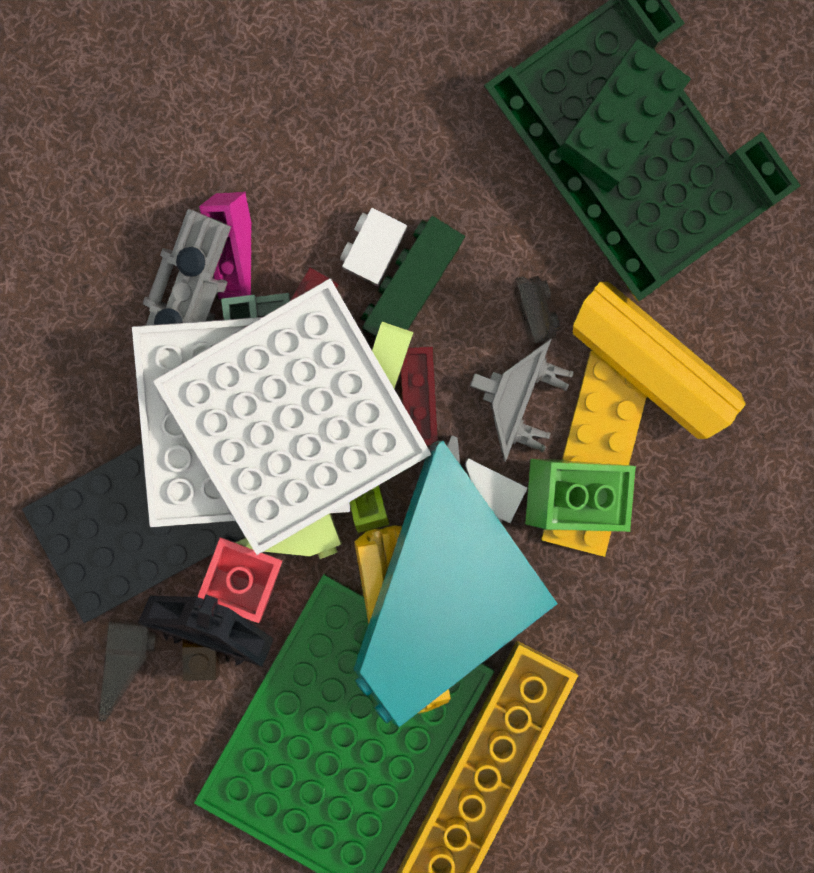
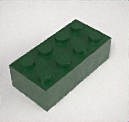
M637 39L618 62L555 154L609 193L620 183L691 78Z

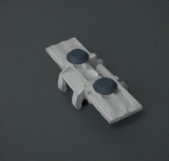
M187 210L173 251L165 248L162 249L160 256L163 258L149 297L144 298L143 305L150 308V315L146 325L214 321L216 315L209 313L216 294L224 292L228 282L222 279H213V275L231 226L194 210ZM175 265L179 269V273L166 304L161 302Z

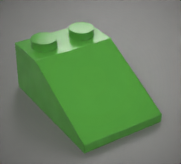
M531 459L525 524L547 530L630 532L636 466Z

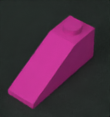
M216 193L199 207L201 214L231 226L214 272V279H222L228 282L225 291L218 292V298L251 295L252 223L246 193Z

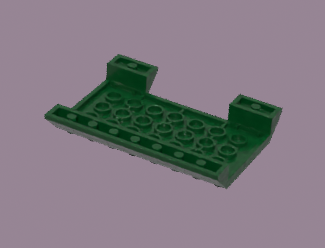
M609 0L515 68L510 66L484 85L486 91L637 302L801 186L763 132L730 155L684 90L620 183L609 193L555 154L632 44L639 39L655 51L659 45L685 24L669 0Z

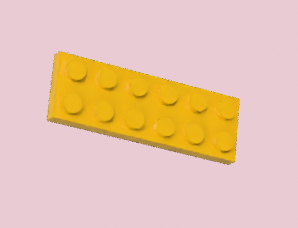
M594 351L589 353L562 460L629 465L647 396ZM543 529L541 540L605 557L611 531Z

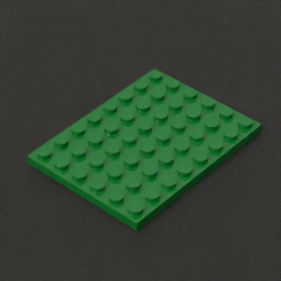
M323 574L194 804L317 873H381L491 679L494 669L481 663L449 688L450 700L448 703L428 712L417 713L400 727L391 721L386 724L374 708L378 703L372 694L365 696L355 682L359 676L353 669L369 625L364 596L326 574Z

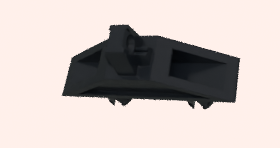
M150 595L138 621V624L163 632L166 641L170 635L173 637L174 644L184 639L224 653L227 662H229L231 657H234L235 665H240L247 661L263 667L274 638L230 608L219 605L218 598L205 595L204 599L199 597Z

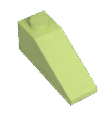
M329 513L264 552L302 556L318 554L319 559L337 553L336 546L341 545L342 541L333 517ZM247 538L235 542L253 549Z

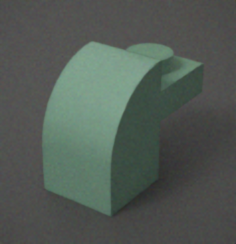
M283 293L260 297L247 295L223 298L221 301L224 320L264 317L290 302V294Z

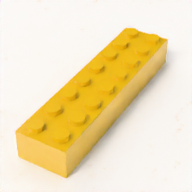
M516 640L397 873H477L578 677L575 670Z

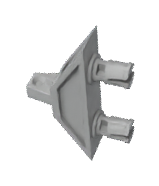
M551 339L502 375L493 372L489 379L474 374L471 380L470 387L485 392L483 400L491 403L504 462L507 460L512 444L515 445L516 442L540 450V452H544L546 448L543 444L532 439V436L549 439L551 433L524 424L522 417L535 383L542 381L567 391L569 384L556 378L555 375L568 378L573 376V371L546 362L545 355Z

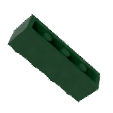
M431 216L428 222L422 219L412 235L417 240L411 250L405 247L395 262L399 266L393 278L387 275L378 289L382 296L376 306L370 303L360 319L365 322L362 329L374 337H377L382 322L408 330L460 248L465 235L434 216Z

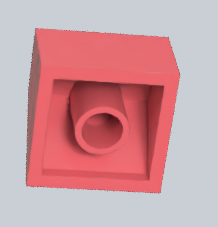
M220 537L198 597L204 599L205 595L218 598L219 605L230 608L243 618L259 623L269 602L283 560L264 553L256 555L253 549Z

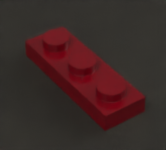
M433 347L408 348L401 368L403 405L425 444L431 445L438 441Z

